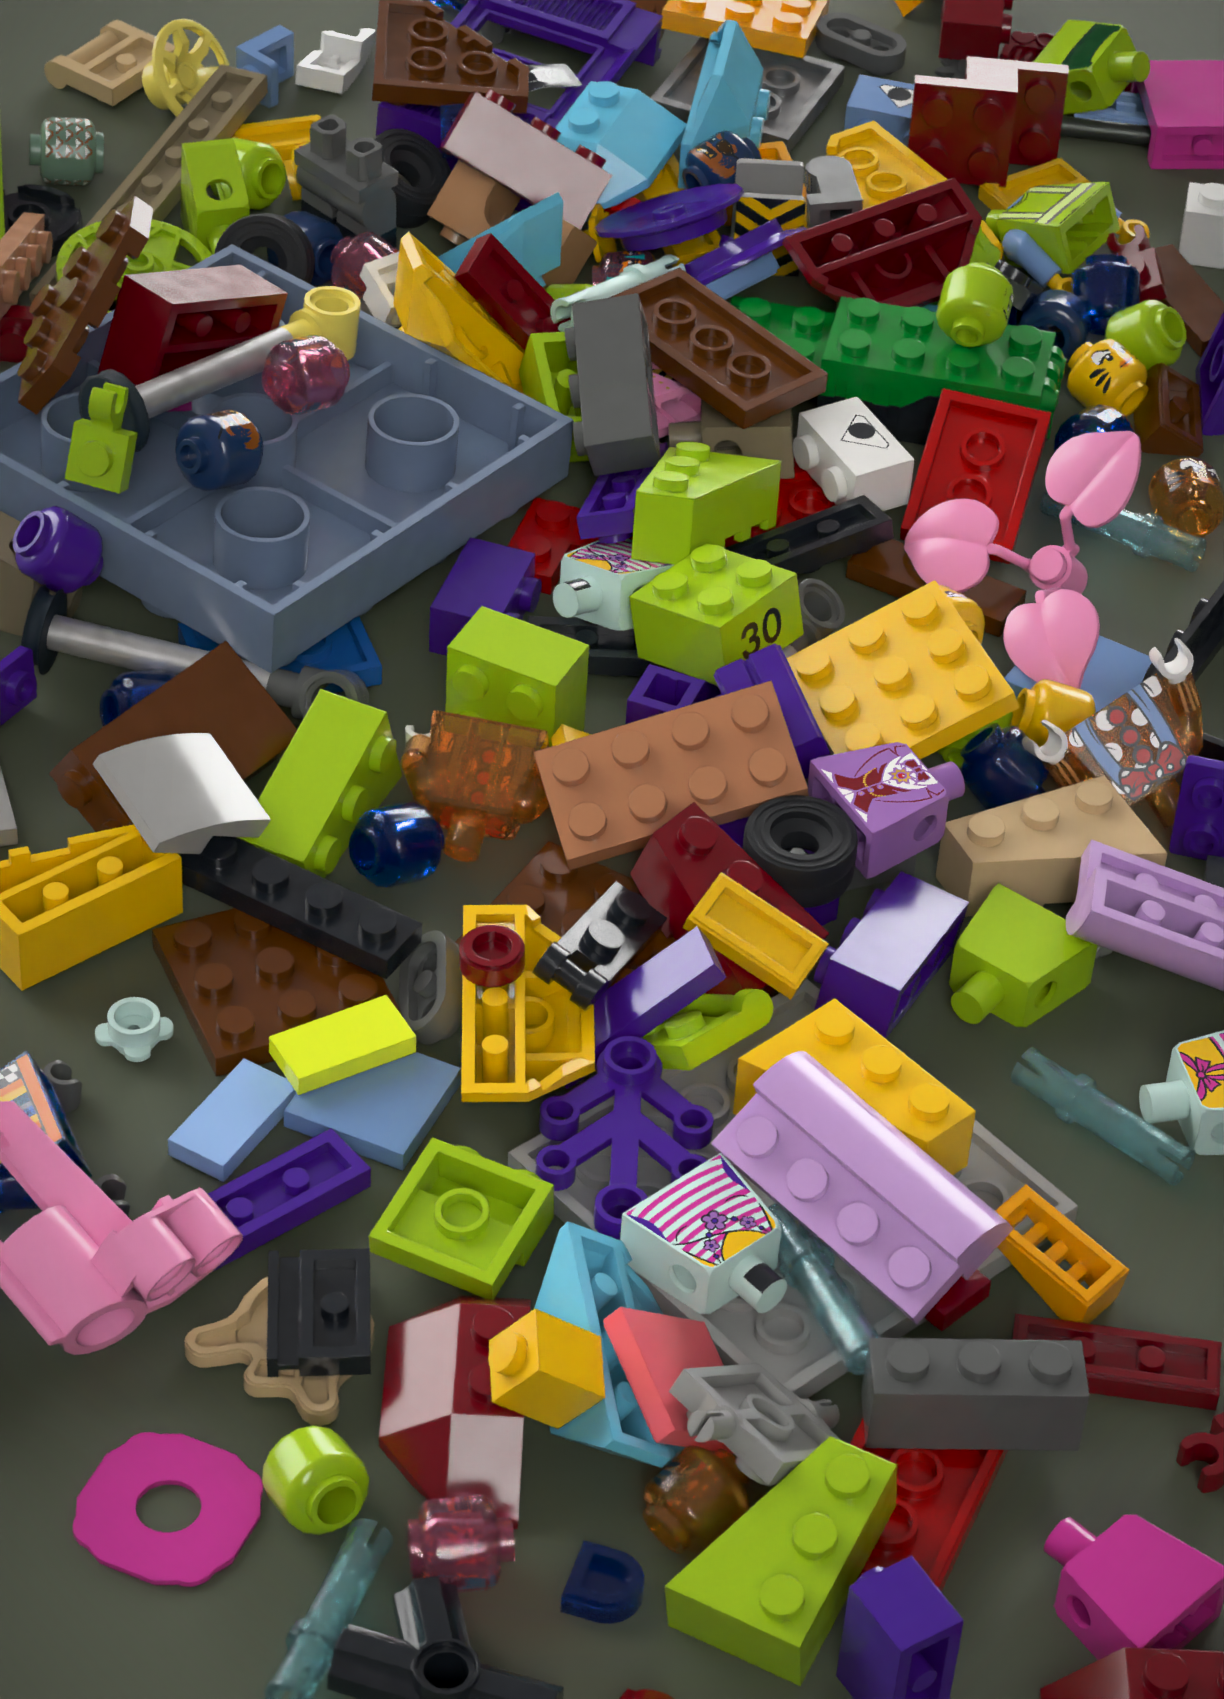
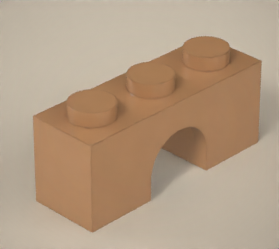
M458 160L427 215L444 225L439 235L458 246L511 217L521 198L497 181ZM564 219L562 222L560 266L541 275L546 284L543 287L544 289L552 284H573L598 243Z

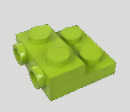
M432 1137L369 1234L370 1252L482 1298L494 1299L515 1264L525 1266L554 1218V1184L543 1181L531 1171L524 1169L515 1170L482 1157L472 1148L461 1145L454 1146Z

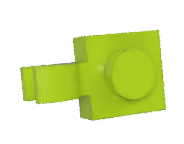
M106 382L103 385V389L98 387L92 388L88 405V413L91 420L82 418L74 422L65 479L119 494L128 490L138 433L121 428L128 401L129 389L127 387Z

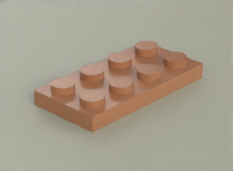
M772 680L533 752L569 870L645 848L656 830L693 802L717 825H722L750 816L756 808L771 799L790 795L809 796L808 787Z

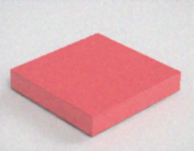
M619 1307L603 1319L604 1328L654 1441L659 1444L734 1454L723 1442L711 1440L701 1443L695 1441L697 1436L690 1437L687 1430L688 1418L686 1412L688 1409L669 1392L683 1369L724 1366L705 1323L626 1307Z

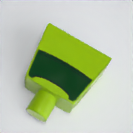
M1067 20L1034 60L1036 63L1068 65L1069 74L1063 115L1104 110L1115 102L1130 82H1143L1147 79L1150 72V61L1147 54L1143 51H1136L1125 27L1118 24L1082 20Z

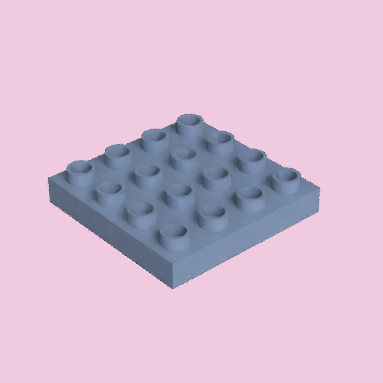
M233 244L188 268L242 265L286 291L288 295L278 328L288 324L290 316L295 311L303 308L306 293L313 288H317ZM115 310L105 315L99 328L94 329L87 325L89 326V334L77 354L81 357V360L70 379L37 415L18 403L22 378L17 373L22 362L0 373V511L21 522L33 511H41L53 506H59L94 526L102 537L103 551L101 556L103 557V567L99 576L140 598L143 606L153 614L176 619L219 644L227 641L241 659L250 661L270 673L292 663L299 654L358 615L367 613L376 603L430 567L442 563L448 555L465 545L470 537L475 538L502 519L514 515L520 507L567 477L569 471L573 419L361 310L356 352L350 360L338 364H326L316 362L301 355L286 361L289 368L284 370L290 372L302 370L305 380L303 382L296 381L283 373L289 388L281 379L274 385V379L269 378L270 373L265 370L193 400L192 411L164 412L149 418L150 432L147 444L139 452H134L128 490L120 494L65 479L73 425L75 421L81 419L78 401L80 387L88 376L97 375ZM225 410H235L243 413L258 429L263 440V456L256 475L245 484L219 490L203 491L195 488L183 476L176 461V438L181 426L195 416Z

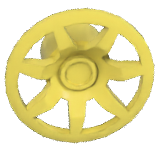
M177 19L164 25L158 32L153 45L152 61L147 63L142 74L144 91L154 106L162 110L170 109L176 117L182 112L184 108L181 105L188 104L218 69V66L203 67L201 63L208 54L209 47L215 53L219 65L230 66L223 48L208 29L193 20ZM183 29H188L200 36L189 53L190 41ZM171 34L173 35L175 46L173 53L164 50L168 37Z

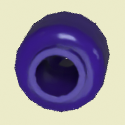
M53 506L41 511H33L21 521L15 531L13 549L19 570L39 584H46L47 588L55 593L63 588L64 593L68 594L77 591L82 586H88L97 579L102 570L103 557L101 555L103 541L99 531L64 508Z

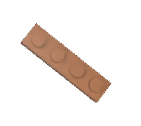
M23 212L0 239V320L12 305L17 304L19 296L23 291L28 290L33 278L39 276L43 263L49 264L52 233L44 231L45 214Z

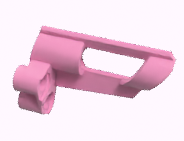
M14 1101L0 1102V1161L42 1210V1212L20 1226L4 1243L0 1240V1287L49 1346L59 1344L65 1352L81 1355L102 1350L122 1340L141 1324L146 1314L171 1304L222 1264L238 1248L243 1240L241 1232L200 1186L198 1189H194L174 1200L169 1195L159 1199L151 1211L132 1221Z

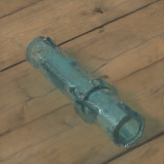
M1044 492L1040 505L1041 512L1059 518L1060 512L1065 505L1055 502L1048 493ZM1124 508L1114 520L1099 528L1085 527L1076 519L1074 514L1071 518L1072 524L1132 547L1133 554L1146 559L1152 555L1182 567L1191 573L1200 565L1199 562L1193 560L1194 556L1202 560L1206 551L1207 541L1205 538L1196 537L1164 524L1161 516L1154 513H1148L1146 516Z
M1031 1047L1021 1056L1022 1059L1029 1063V1068L1040 1075H1036L1017 1062L1011 1074L1012 1083L1023 1087L1056 1108L1055 1115L1065 1123L1071 1124L1076 1121L1087 1130L1165 1179V1182L1169 1185L1175 1186L1183 1179L1185 1175L1178 1171V1165L1166 1159L1165 1156L1189 1170L1196 1155L1194 1149L1189 1146L1186 1147L1097 1090L1095 1080L1086 1074L1081 1073L1075 1076L1043 1055L1035 1047Z
M777 1203L769 1206L768 1209L776 1217L781 1227L778 1258L782 1277L789 1286L797 1288L808 1303V1307L839 1352L838 1354L847 1370L852 1374H864L869 1338L881 1337L875 1328L872 1327L859 1303L835 1270L833 1252Z
M365 1518L356 1519L351 1522L347 1530V1536L305 1618L298 1619L292 1625L285 1639L288 1651L273 1680L268 1683L265 1689V1699H281L285 1691L290 1692L291 1690L292 1693L288 1699L314 1698L327 1670L330 1668L334 1647L343 1627L348 1628L385 1555L389 1553L393 1545V1537L385 1527L380 1530L374 1544L367 1545L378 1522Z

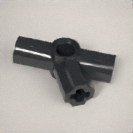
M438 1576L414 1579L408 1587L394 1594L393 1609L400 1639L351 1624L348 1628L343 1627L334 1647L331 1665L327 1674L328 1690L358 1699H563L564 1687L480 1663L477 1653L470 1646L457 1586L441 1581Z

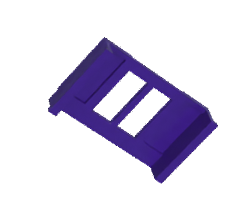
M469 0L450 23L456 28L466 25L478 33L487 21H491L592 54L577 75L575 74L582 85L560 87L566 90L550 110L528 103L527 114L512 113L528 124L531 123L534 117H537L556 128L590 81H609L617 84L634 60L654 66L661 56L659 42L663 16L637 8L636 3L629 0ZM493 48V53L505 61L516 58L525 65L542 64ZM381 101L378 105L375 137L386 130L405 129L423 136L439 148L461 108L446 110L438 106L417 104L398 106ZM440 151L447 160L452 172L459 159ZM521 198L514 210L520 212L532 206V204Z

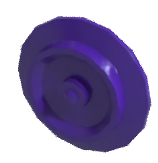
M715 184L668 193L613 213L595 226V233L601 238H619L622 247L626 251H643L675 245L712 232L724 225L728 220L726 207L737 202L744 194V191L737 184Z
M774 218L736 239L722 234L718 248L684 265L686 273L703 285H706L782 246L786 236L806 230V227L783 231L777 219Z

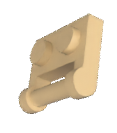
M114 20L101 29L99 36L67 56L58 55L48 61L44 66L45 76L55 88L62 89L69 85L103 103L114 106L143 87V70L147 63L152 61V50L156 37L125 22ZM166 42L164 50L173 53L175 46Z

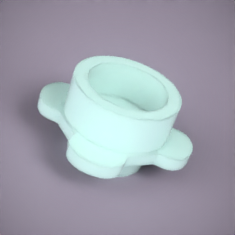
M128 997L117 1001L110 1007L107 1014L108 1023H102L96 1027L95 1039L101 1046H113L127 1060L141 1062L151 1056V1050L159 1041L170 1039L174 1029L173 1023L169 1018L160 1017L159 1009L153 1002L141 997Z

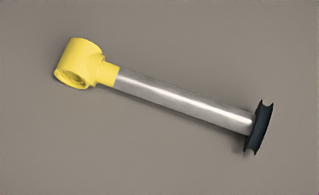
M321 286L313 288L306 293L303 308L295 311L290 316L288 324L136 386L124 374L112 369L101 371L98 375L88 376L81 384L78 396L81 419L91 420L88 413V405L93 387L103 389V385L106 382L127 387L129 389L128 401L121 428L138 433L134 452H139L147 444L150 432L149 418L265 371L266 368L273 364L272 360L280 355L288 357L290 354L291 357L287 361L294 359L300 344L297 356L302 355L305 358L326 364L346 362L353 358L356 352L361 305L359 297L341 287ZM302 337L307 338L294 341V350L292 346L282 350L276 349L280 346L277 344ZM272 351H286L269 359Z

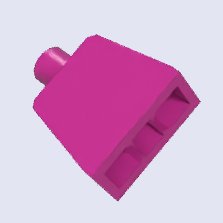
M1124 1515L1098 1537L1094 1536L1072 1517H1067L1052 1530L1045 1542L1044 1551L1064 1567L1061 1571L1054 1604L1056 1613L1097 1660L1124 1647L1182 1649L1221 1614L1224 1602V1565L1137 1515Z

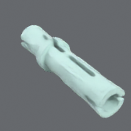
M672 254L665 255L659 260L646 265H629L617 277L570 296L556 299L551 305L550 314L552 321L555 324L570 317L571 320L560 324L558 327L561 332H565V328L574 327L572 304L612 297L677 268H681L686 272L685 266L682 263L671 269H666V267L677 263L679 260L677 256Z

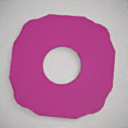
M153 1432L139 1433L128 1439L125 1444L105 1455L76 1500V1517L73 1521V1535L75 1540L86 1548L102 1565L153 1585L199 1586L207 1582L214 1574L233 1563L261 1519L262 1479L256 1472L249 1469L236 1454L187 1435L157 1434ZM178 1485L189 1489L197 1496L201 1504V1511L197 1519L190 1526L175 1532H159L148 1528L140 1521L136 1513L138 1501L147 1491L155 1487Z

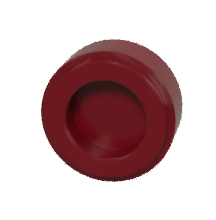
M485 925L469 931L460 942V970L467 980L479 986L501 987L517 980L524 971V941L517 932L504 926Z

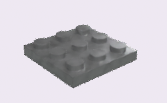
M701 37L651 96L652 100L686 124L709 44V38ZM752 48L764 69L762 89L771 90L767 121H764L761 143L783 141L790 153L842 86L845 66L806 55L804 58Z

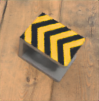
M746 158L737 160L735 184L743 188L744 194L737 202L733 203L730 237L736 239L774 218L777 219L783 231L804 226L806 200L802 196L805 171L803 162ZM784 245L772 250L780 267L774 275L799 277V268Z

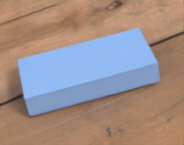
M243 1058L168 1138V1155L224 1182L284 1117V1109L294 1097L296 1091L286 1078Z

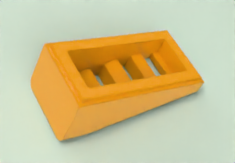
M1027 1184L995 1210L1013 1228L997 1248L1061 1320L1090 1324L1118 1297L1130 1269ZM1028 1216L1035 1225L1024 1235H1021L1014 1228ZM1047 1238L1052 1243V1246L1043 1253L1036 1246ZM1065 1259L1072 1266L1066 1272L1058 1266ZM1083 1281L1088 1284V1289L1081 1285Z

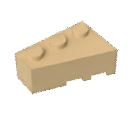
M1105 775L946 822L944 836L940 842L936 878L946 892L969 901L965 917L976 914L998 883L1042 907L1044 904L1075 902L1081 856L1091 840L1162 866L1166 864L1167 852Z

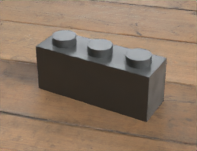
M635 293L572 304L574 327L565 328V341L570 361H577L578 374L569 375L572 403L574 408H581L582 421L573 422V435L578 456H588L594 476L655 467L661 459L648 323L639 294Z
M869 1338L861 1389L866 1448L1078 1451L1089 1401L1082 1341Z

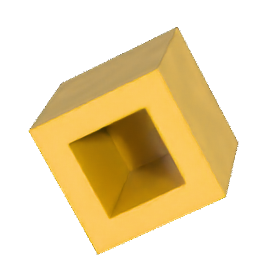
M534 1309L489 1340L488 1362L490 1366L492 1403L559 1429L605 1398L601 1336L543 1311Z

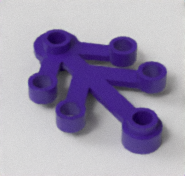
M622 1036L609 1042L597 1059L596 1075L563 1096H553L546 1099L540 1106L539 1115L540 1132L550 1140L564 1141L560 1145L544 1147L536 1156L535 1174L543 1181L554 1184V1191L569 1188L575 1181L576 1167L612 1144L609 1186L601 1189L595 1198L594 1226L597 1232L620 1240L622 1213L648 1198L646 1193L637 1187L639 1147L671 1173V1184L708 1161L703 1156L691 1154L686 1149L698 1150L709 1145L712 1140L714 1124L713 1115L707 1108L693 1105L661 1079L662 1062L655 1048L647 1040L636 1036ZM614 1096V1110L578 1132L580 1115ZM641 1098L673 1121V1138L640 1112ZM553 1117H564L566 1119L556 1120L553 1119ZM694 1125V1126H698V1127H700V1128H699V1129H691V1128H688V1127H686V1126ZM550 1166H560V1167H562L563 1169L554 1170V1169H550V1168H548V1167H550Z

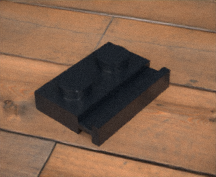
M370 1248L300 1250V1257H279V1251L268 1252V1377H279V1370H300V1376L371 1374Z

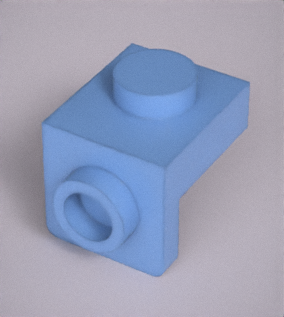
M281 25L236 47V68L267 75L268 93L260 101V104L267 108H272L279 103L278 83L294 76V32Z

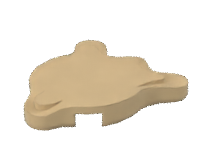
M268 1276L260 1280L244 1295L233 1314L218 1322L196 1327L185 1336V1356L192 1365L199 1368H209L236 1363L246 1364L248 1367L244 1372L243 1378L244 1389L248 1395L258 1398L282 1397L290 1399L295 1404L302 1419L311 1425H328L337 1418L339 1413V1389L352 1375L300 1376V1370H279V1377H268ZM371 1316V1351H372V1347H373V1343H374V1322H373V1318H372V1316Z

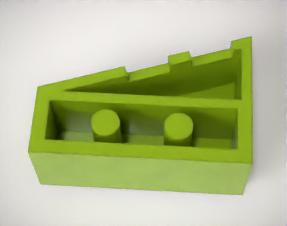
M680 442L676 444V448L669 447L636 491L631 559L675 565L690 555L694 549L706 543L725 547V539L733 535L735 541L743 542L749 539L751 527L753 526L764 530L775 527L781 461L710 452L709 445L699 442Z
M320 689L258 799V802L271 821L259 838H237L323 878L330 874L336 867L339 858L403 776L396 751L397 743L393 739L387 712Z
M828 1437L665 1585L668 1626L801 1686L848 1598L849 1586L858 1579L896 1507L897 1464L835 1437Z

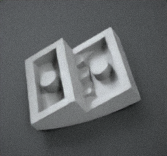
M210 733L172 734L136 741L98 755L93 763L153 853L201 854L212 836L259 838L271 821L268 814Z

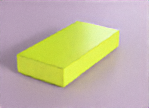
M384 995L269 1036V1053L296 1093L301 1095L416 1053L417 1036L389 997Z

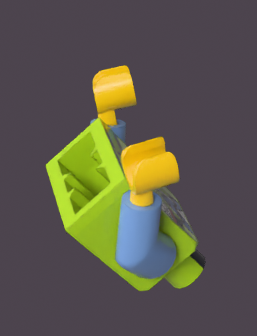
M1110 182L1035 186L1027 190L1006 210H991L985 221L994 235L1001 241L1005 261L1008 264L1024 268L1044 288L1049 286L1051 289L1068 291L1075 294L1083 302L1086 298L1085 284L1077 278H1062L1060 276L1061 273L1071 274L1106 242L1110 233L1114 232L1119 235L1117 239L1119 244H1127L1135 238L1134 226L1141 224L1149 239V229L1144 222L1135 219L1124 221L1119 217L1122 212L1115 208Z

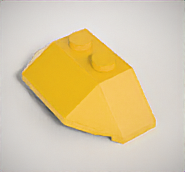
M410 232L405 234L400 239L393 303L402 324L398 330L523 393L519 368L525 351L454 278L455 273Z
M463 905V937L469 931L485 925H500L517 932L524 941L525 967L517 980L501 987L479 986L467 980L464 975L462 976L461 1102H529L594 1072V1004L587 1011H584L570 1001L572 993L554 980L548 985L533 974L535 966L552 943L558 942L561 937L543 925L541 917L529 905Z

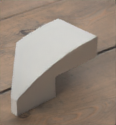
M369 28L360 29V34L357 37L336 33L335 31H322L320 50L313 51L297 64L295 84L343 94L354 82L366 63L375 44L376 30Z

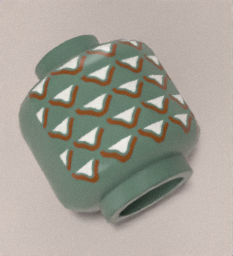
M48 117L41 124L40 134H30L29 165L39 166L40 176L46 183L88 185L92 182L95 173H103L104 132H96L93 122L89 119Z

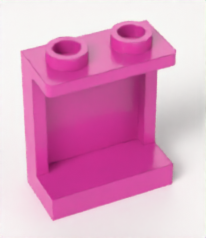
M1149 60L1150 72L1147 79L1143 82H1133L1132 93L1140 94L1151 130L1147 155L1150 169H1224V60Z

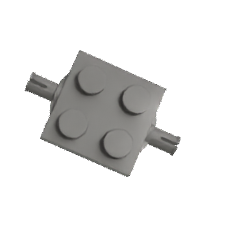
M759 1363L683 1369L669 1390L688 1409L686 1416L688 1418L687 1430L690 1437L697 1436L695 1441L701 1443L711 1440L723 1442L737 1456L735 1461L739 1469L749 1478L763 1485H777L828 1437L832 1436L841 1440L831 1431V1428L835 1427L839 1421L840 1412L836 1404L830 1406L832 1403L830 1399L819 1401L800 1399L781 1385Z

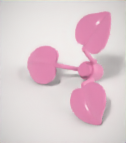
M1131 431L1086 433L1066 441L1053 454L1047 466L1045 484L1049 496L1055 502L1065 505L1059 515L1064 541L1062 547L1057 545L1045 546L1039 549L1031 559H1028L1001 545L993 544L992 542L999 529V519L996 513L985 504L971 499H954L936 505L921 515L906 535L904 549L916 572L927 584L935 580L937 584L948 586L959 593L966 592L978 585L986 576L990 566L989 554L998 556L1029 573L1032 582L1041 589L1035 593L1036 603L1019 605L1010 612L1006 619L1003 640L1005 649L1013 663L1035 682L1049 679L1079 689L1081 688L1085 670L1096 649L1100 624L1096 608L1089 599L1081 595L1086 588L1088 575L1084 565L1075 558L1080 548L1074 540L1071 518L1074 514L1076 519L1085 527L1099 528L1110 523L1123 511L1134 491L1140 471V438Z

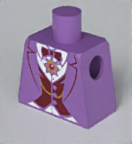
M900 742L810 760L807 785L809 796L820 798L836 805L850 817L855 825L858 837L855 866L866 879L875 877L938 843L944 836L949 801L963 796L965 792L963 775L955 763L949 761L928 769L907 744Z

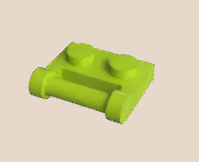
M743 989L735 995L704 993L647 1033L642 1039L647 1040L653 1045L661 1059L663 1069L691 1071L766 1026L773 1016V1002L768 993L759 989Z

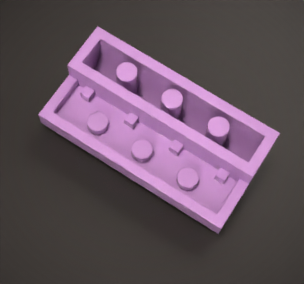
M1091 840L1081 856L1077 897L1066 915L1067 933L1224 991V888Z
M805 1051L794 1052L782 1058L753 1083V1087L757 1092L754 1097L711 1142L714 1149L726 1157L738 1171L916 1325L961 1276L968 1280L1013 1230L1009 1222Z

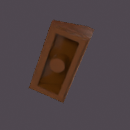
M1157 363L1147 370L1145 384L1148 386V392L1133 412L1134 433L1140 438L1141 452L1199 457L1203 453L1199 385L1166 364Z

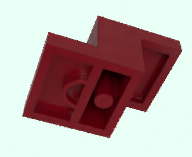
M967 56L964 79L915 75L907 147L946 179L955 177L957 182L962 184L983 185L984 183L999 184L998 187H1006L1009 163L1038 166L1058 158L1069 74L1068 65Z

